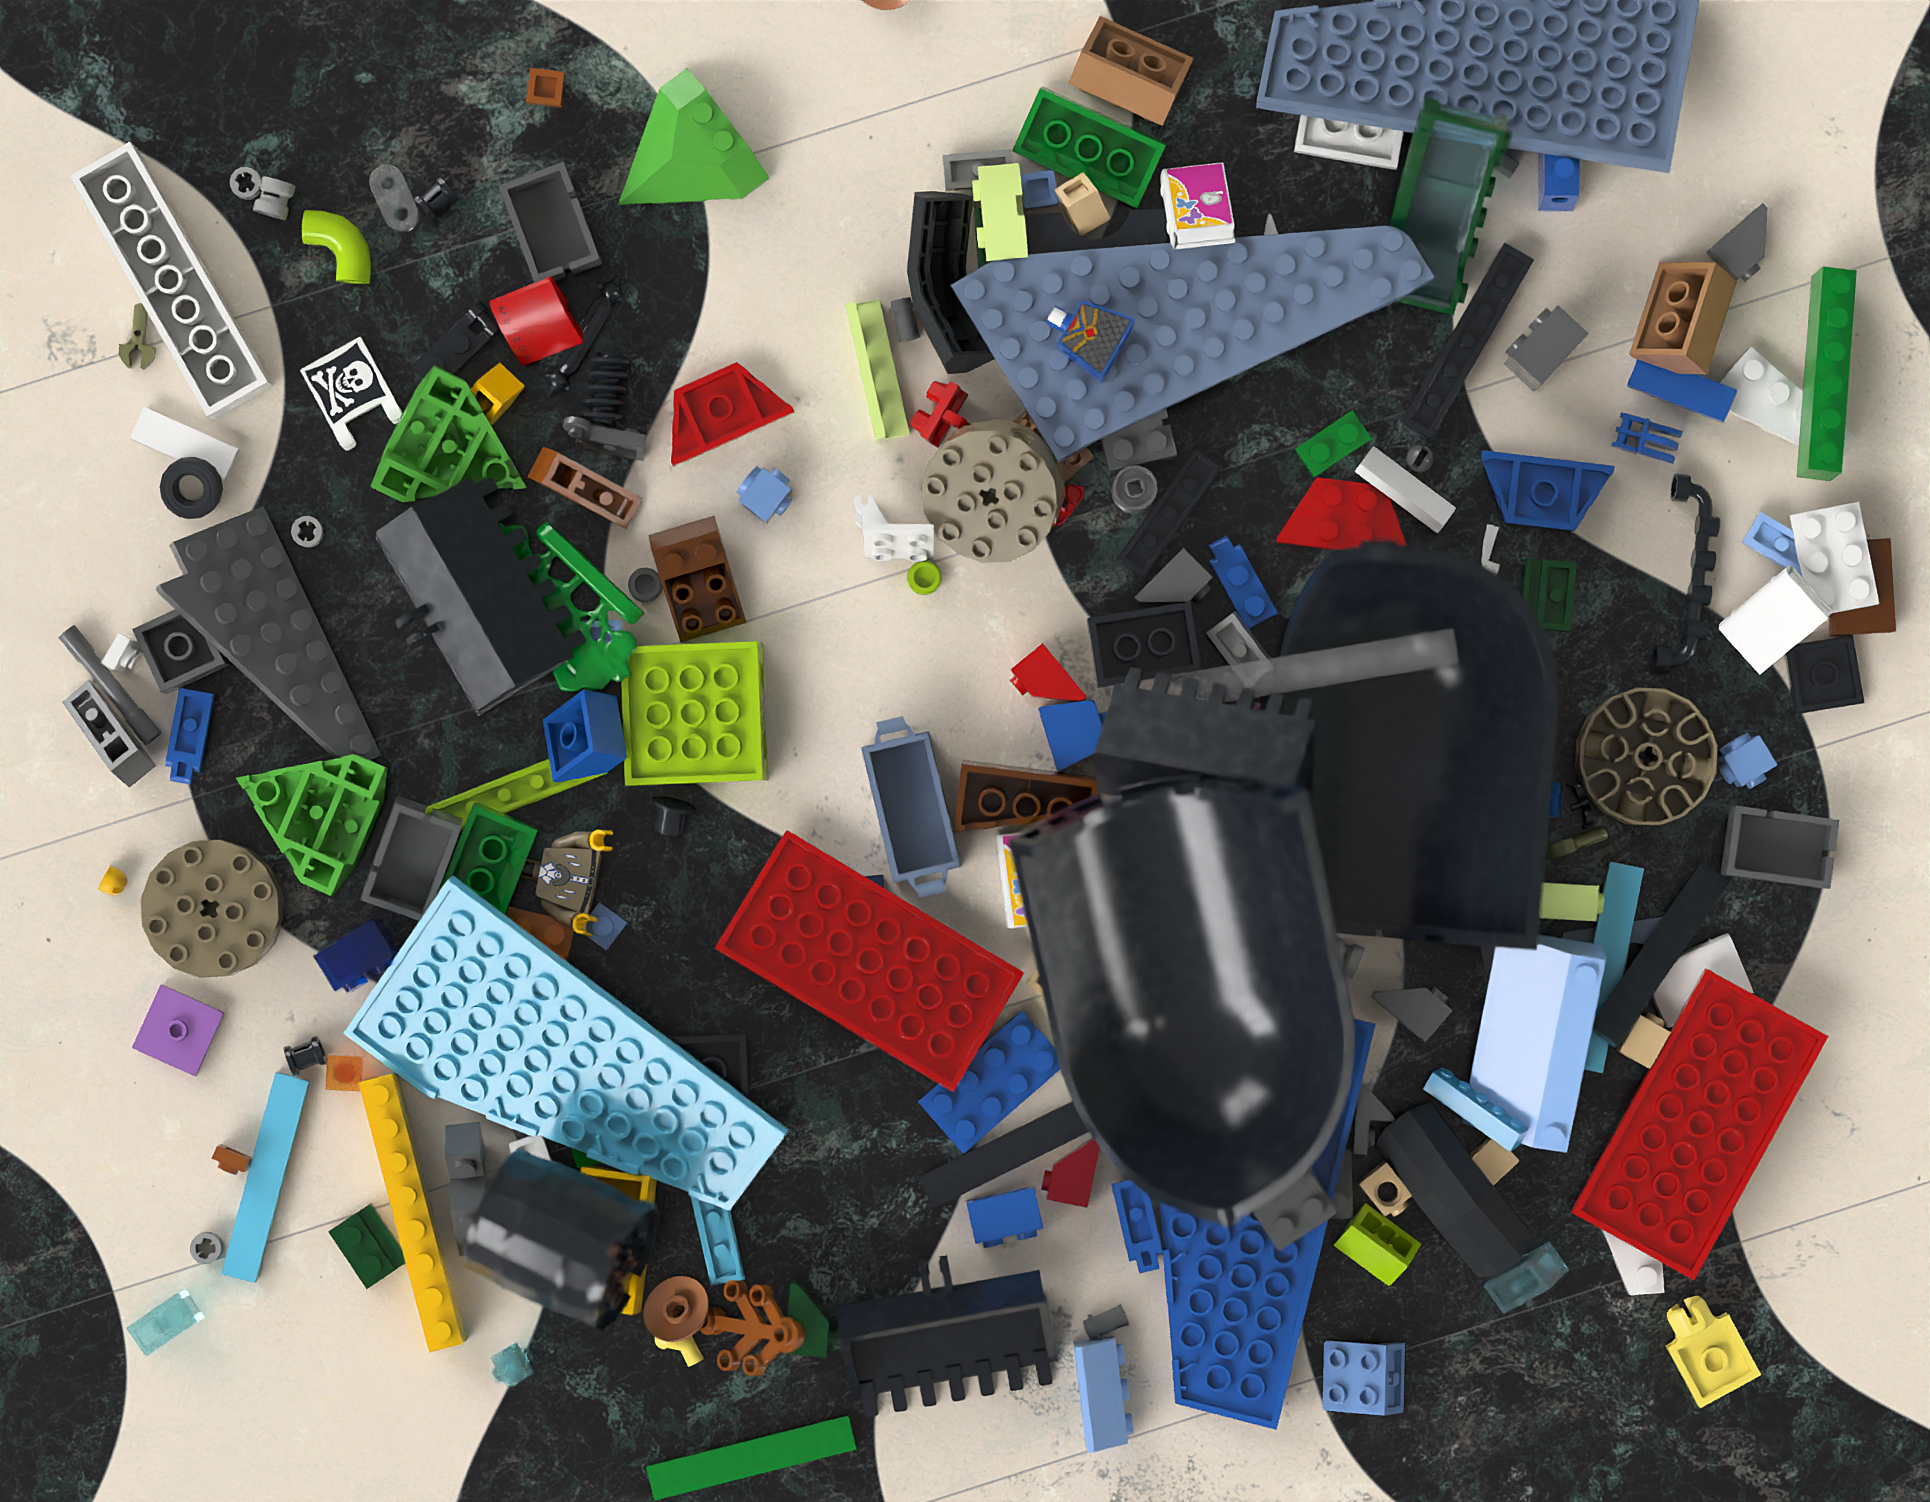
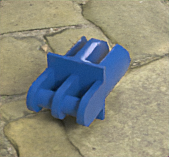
M1627 413L1620 414L1622 423L1620 427H1616L1615 432L1618 433L1616 442H1612V447L1633 453L1634 455L1641 454L1671 464L1674 463L1675 456L1644 447V445L1648 444L1666 450L1677 451L1679 443L1648 432L1651 430L1671 437L1681 438L1683 431L1651 422L1648 418L1645 419ZM1632 422L1642 424L1640 432L1630 430ZM1628 436L1637 439L1635 447L1626 445Z

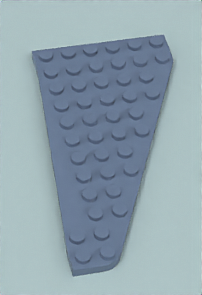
M1376 226L1235 238V243L1173 249L1171 243L1028 254L1026 258L993 260L951 285V288L1059 464L1103 437L1363 315L1392 304L1433 281L1435 277L1413 241L1405 232L1391 226ZM1085 301L1135 319V326L1103 383L1097 381L1058 349V341L1063 333L1046 324L1055 306L1074 314L1080 302Z

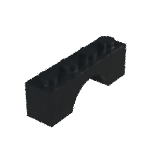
M1165 209L1130 210L1123 226L1114 234L1101 239H1089L1076 234L1068 227L1061 213L1026 214L1028 254L1166 243Z

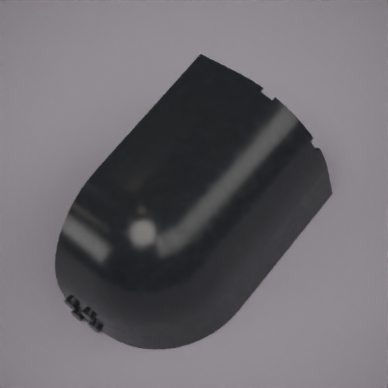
M1377 539V541H1361V547H1348L1331 553L1310 575L1293 608L1280 653L1275 693L1284 696L1281 712L1284 715L1294 716L1299 699L1301 698L1311 699L1313 702L1310 719L1316 720L1311 811L1336 933L1377 937V930H1382V937L1537 951L1558 715L1557 671L1548 638L1539 619L1521 594L1497 573L1461 556L1432 552L1428 544L1409 543V545H1398V541Z
M1201 774L1156 779L1118 788L1120 795L1101 800L1100 795L1093 796L1009 838L1008 844L1059 1066L1067 1090L1082 1121L1111 1162L1143 1192L1176 1210L1194 1215L1197 1218L1219 1223L1222 1226H1230L1237 1223L1239 1218L1252 1210L1262 1208L1267 1201L1290 1187L1308 1170L1326 1146L1334 1132L1347 1099L1354 1065L1355 1032L1352 1007L1307 789L1261 778L1233 774H1220L1218 780L1203 781Z

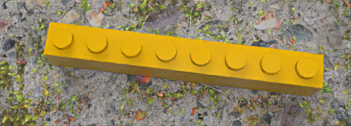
M391 1073L358 1082L428 1351L430 1353L463 1344L467 1338L398 1075Z

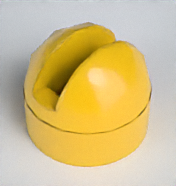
M110 865L99 884L98 890L112 896L118 895L127 885V878L120 869Z

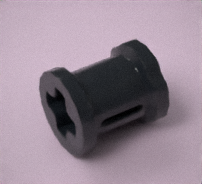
M440 176L435 179L436 184L422 196L417 195L414 198L433 221L438 219L437 214L449 203L459 200V197Z
M314 1036L311 1038V1041L293 1048L289 1045L284 1047V1054L293 1076L299 1075L300 1070L317 1064L321 1066L327 1064L326 1055L318 1036Z

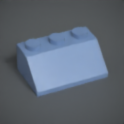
M1115 1337L1101 1338V1340L1073 1341L1087 1452H1096L1128 1444L1127 1435L1134 1434L1131 1413L1124 1414L1123 1400H1129L1127 1379H1120L1119 1366L1125 1365L1123 1344L1116 1345Z

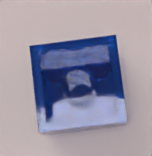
M372 919L313 955L333 990L335 992L345 990L347 994L367 984L366 976L370 973L375 972L376 975L383 974L387 968L393 965L392 961L400 949L382 920Z

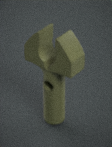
M142 303L134 305L131 340L126 344H119L118 354L122 362L129 369H131L132 363L131 355L136 351L137 346L142 352V370H145L155 359L156 348L149 346L145 341L147 311Z
M1599 827L1546 846L1547 859H1554L1575 852L1580 848L1604 841L1608 838L1607 831L1604 827Z

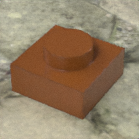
M530 68L526 103L561 108L565 72Z
M224 1144L216 1147L211 1158L219 1162L217 1166L219 1169L233 1175H237L238 1171H248L252 1161L251 1156Z

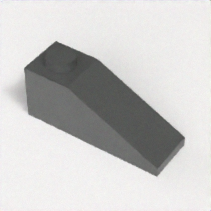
M87 681L62 702L108 769L129 788L156 767L140 742L90 681Z

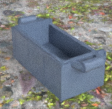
M904 716L876 722L878 730L875 736V743L861 747L893 883L908 880L917 891L919 898L946 892L944 885L948 870L961 867L929 731L915 734L910 726L905 723ZM907 729L908 736L885 742L880 740L881 735ZM938 872L942 873V879L915 884L914 878Z

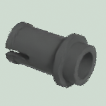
M911 297L891 301L892 308L889 309V313L893 312L899 342L920 338Z
M1121 1304L1096 1316L1089 1314L1087 1315L1088 1319L1082 1321L1090 1340L1095 1338L1101 1340L1102 1335L1129 1325Z

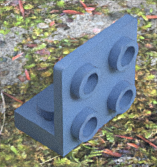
M1325 1341L1323 1409L1326 1411L1383 1416L1403 1413L1405 1343L1369 1344Z

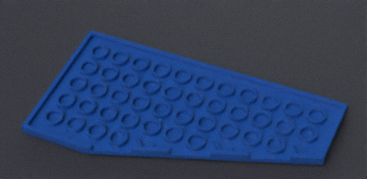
M1353 1018L1355 1032L1354 1065L1347 1099L1334 1132L1322 1152L1311 1165V1168L1332 1200L1376 1023ZM1159 1202L1175 1404L1277 1430L1328 1220L1278 1251L1253 1211L1239 1218V1221L1233 1225L1222 1226L1219 1223L1197 1218L1194 1215L1176 1210Z

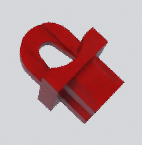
M933 381L926 397L937 404L931 415L919 409L912 417L910 425L929 444L939 448L951 426L960 429L966 425H971L965 418L958 415L969 394L951 381L948 385Z

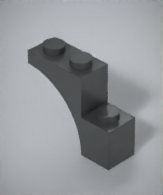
M480 1122L445 1125V1158L450 1177V1214L459 1256L464 1254L466 1238L474 1214L487 1189L485 1145Z

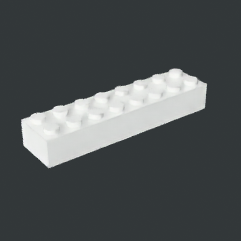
M128 142L70 175L206 416L215 420L271 388L273 385L137 147Z

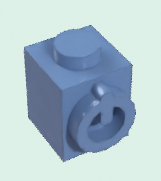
M756 466L738 488L737 493L741 496L738 501L767 524L775 513L781 516L793 501L789 497L792 489L787 486L790 479L776 468L769 472L765 468L760 469Z
M1747 732L1719 749L1722 753L1719 759L1723 764L1719 766V770L1727 783L1731 784L1734 782L1736 787H1742L1746 784L1748 789L1753 788L1767 779L1764 775L1765 772L1777 766L1760 735L1751 738Z

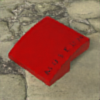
M551 276L490 301V307L495 319L522 366L583 343L584 333L567 310L568 300Z

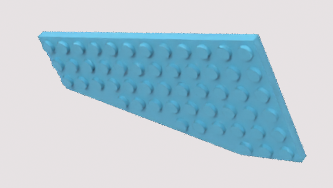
M454 876L441 889L344 1031L346 1036L427 1097L433 1099L439 1097L487 1115L486 1119L533 1137L539 1135L587 1153V1157L628 1173L648 1175L650 1178L689 1192V1196L726 1210H730L789 1131Z

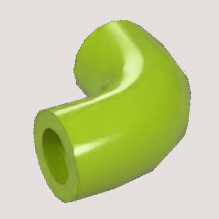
M305 210L302 220L303 244L322 245L333 251L337 261L336 281L369 284L371 275L369 246L359 228L341 215L326 211Z

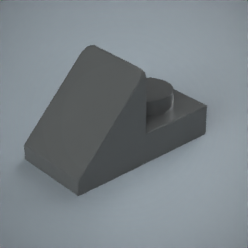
M1363 1083L1360 1087L1353 1116L1351 1153L1367 1155L1368 1147H1374L1375 1127L1369 1126L1370 1120L1394 1122L1396 1119Z

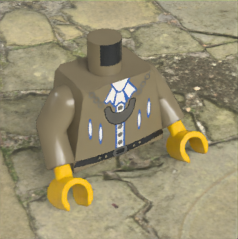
M595 830L594 832L576 831L555 839L551 848L544 849L542 861L527 858L519 877L538 881L535 896L540 897L541 907L558 923L574 929L576 933L591 937L593 934L586 931V924L589 921L598 922V919L590 916L603 851H611L613 847H606L603 842L605 835H613V832L610 830Z

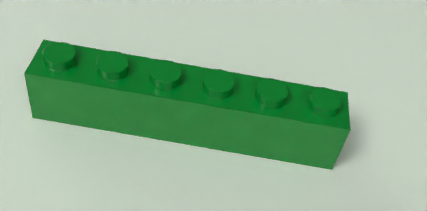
M1823 266L1811 276L1796 476L1798 478L1830 482L1842 473L1856 270Z

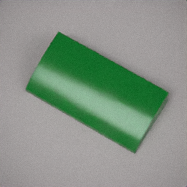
M1042 86L1037 93L1012 152L1072 179L1084 172L1098 191L1138 208L1167 143Z
M475 802L472 805L439 892L446 882L454 876L505 915L538 829Z

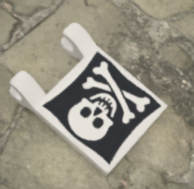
M361 337L300 369L339 444L346 451L356 446V441L346 425L349 421L382 404L388 418L394 424H397L403 415L401 408Z

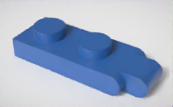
M1226 535L1208 545L1214 556L1213 559L1209 560V563L1236 612L1246 626L1250 629L1276 615L1278 612L1240 544L1233 547Z
M179 688L165 762L166 767H171L170 781L191 785L194 772H201L215 694Z
M1129 1179L1111 1183L1129 1262L1136 1260L1139 1274L1160 1269L1157 1255L1163 1254L1150 1196Z

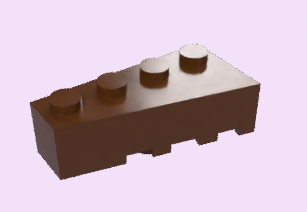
M962 760L953 833L1043 821L1076 803L1098 795L1096 776Z

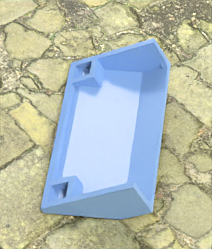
M1539 935L1537 951L1495 947L1469 1085L1477 1093L1485 1095L1488 1101L1495 1106L1502 1107L1509 1116L1520 1120L1523 1126L1529 1129L1521 1144L1567 1153L1606 961L1603 945ZM1462 1118V1123L1475 1127L1471 1123L1466 1121L1464 1118Z

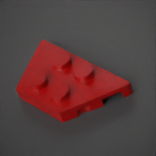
M738 362L674 390L671 463L673 467L678 466L794 414L793 407L755 378Z
M1318 477L1276 538V543L1330 550L1361 547V541H1377V539L1398 541V545H1406L1391 500L1387 495L1372 484Z

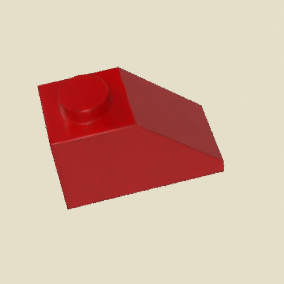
M1043 643L1010 669L1014 675L1010 682L1022 696L1028 692L1032 698L1081 702L1087 697Z

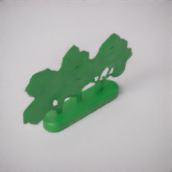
M545 521L536 531V535L549 550L545 554H536L542 564L537 569L527 573L534 586L548 579L554 583L556 591L543 598L542 601L549 612L562 605H566L569 609L571 616L557 624L563 637L580 630L586 639L585 643L571 650L575 656L573 659L553 671L558 687L561 691H578L582 688L592 691L596 689L602 690L610 680L622 682L625 677L631 676L628 661L637 650L636 638L632 633L624 630H611L607 613L608 611L615 610L630 624L637 623L645 613L557 529ZM498 523L504 535L519 528L525 533L527 540L512 548L519 561L534 554L529 547L528 532L523 525L512 524L505 527L502 523ZM558 556L576 573L569 583H563L561 580L551 578L547 574L551 560L554 557ZM583 581L600 596L599 605L594 611H580L571 602V593ZM589 615L591 617L588 623L580 621L583 616ZM596 618L600 620L596 625L602 627L599 640L597 641L591 638L590 631L591 625ZM607 633L612 636V640L609 643L605 642V635Z

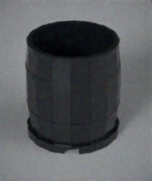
M517 1149L499 1167L478 1205L466 1238L463 1254L464 1266L496 1283L499 1287L524 1299L546 1307L553 1312L585 1321L586 1328L603 1334L614 1324L631 1298V1295L624 1291L632 1275L635 1274L641 1277L656 1240L660 1212L655 1210L657 1205L644 1199L638 1202L621 1193L615 1187L600 1182L559 1162L550 1161L522 1149Z

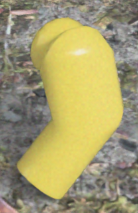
M693 1336L678 1342H665L655 1337V1343L660 1349L680 1350L688 1367L704 1359Z

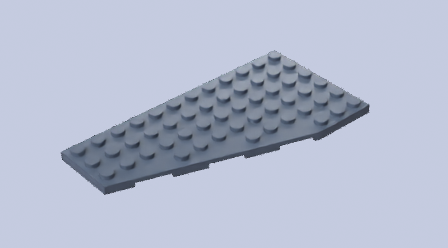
M1373 0V2L1318 8V5L1277 10L1274 13L1256 108L1413 133L1419 111L1422 109L1425 97L1439 100L1438 107L1443 111L1498 123L1501 115L1508 116L1507 130L1512 131L1508 148L1670 174L1699 0ZM1435 121L1430 135L1490 145L1492 140L1488 133Z

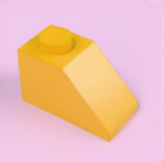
M498 363L476 381L471 391L490 424L493 425L512 405L525 385L501 363Z

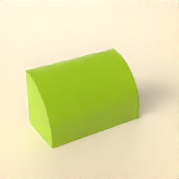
M1367 1203L1353 1216V1219L1350 1220L1334 1243L1336 1248L1388 1286L1409 1266L1421 1245L1420 1242Z

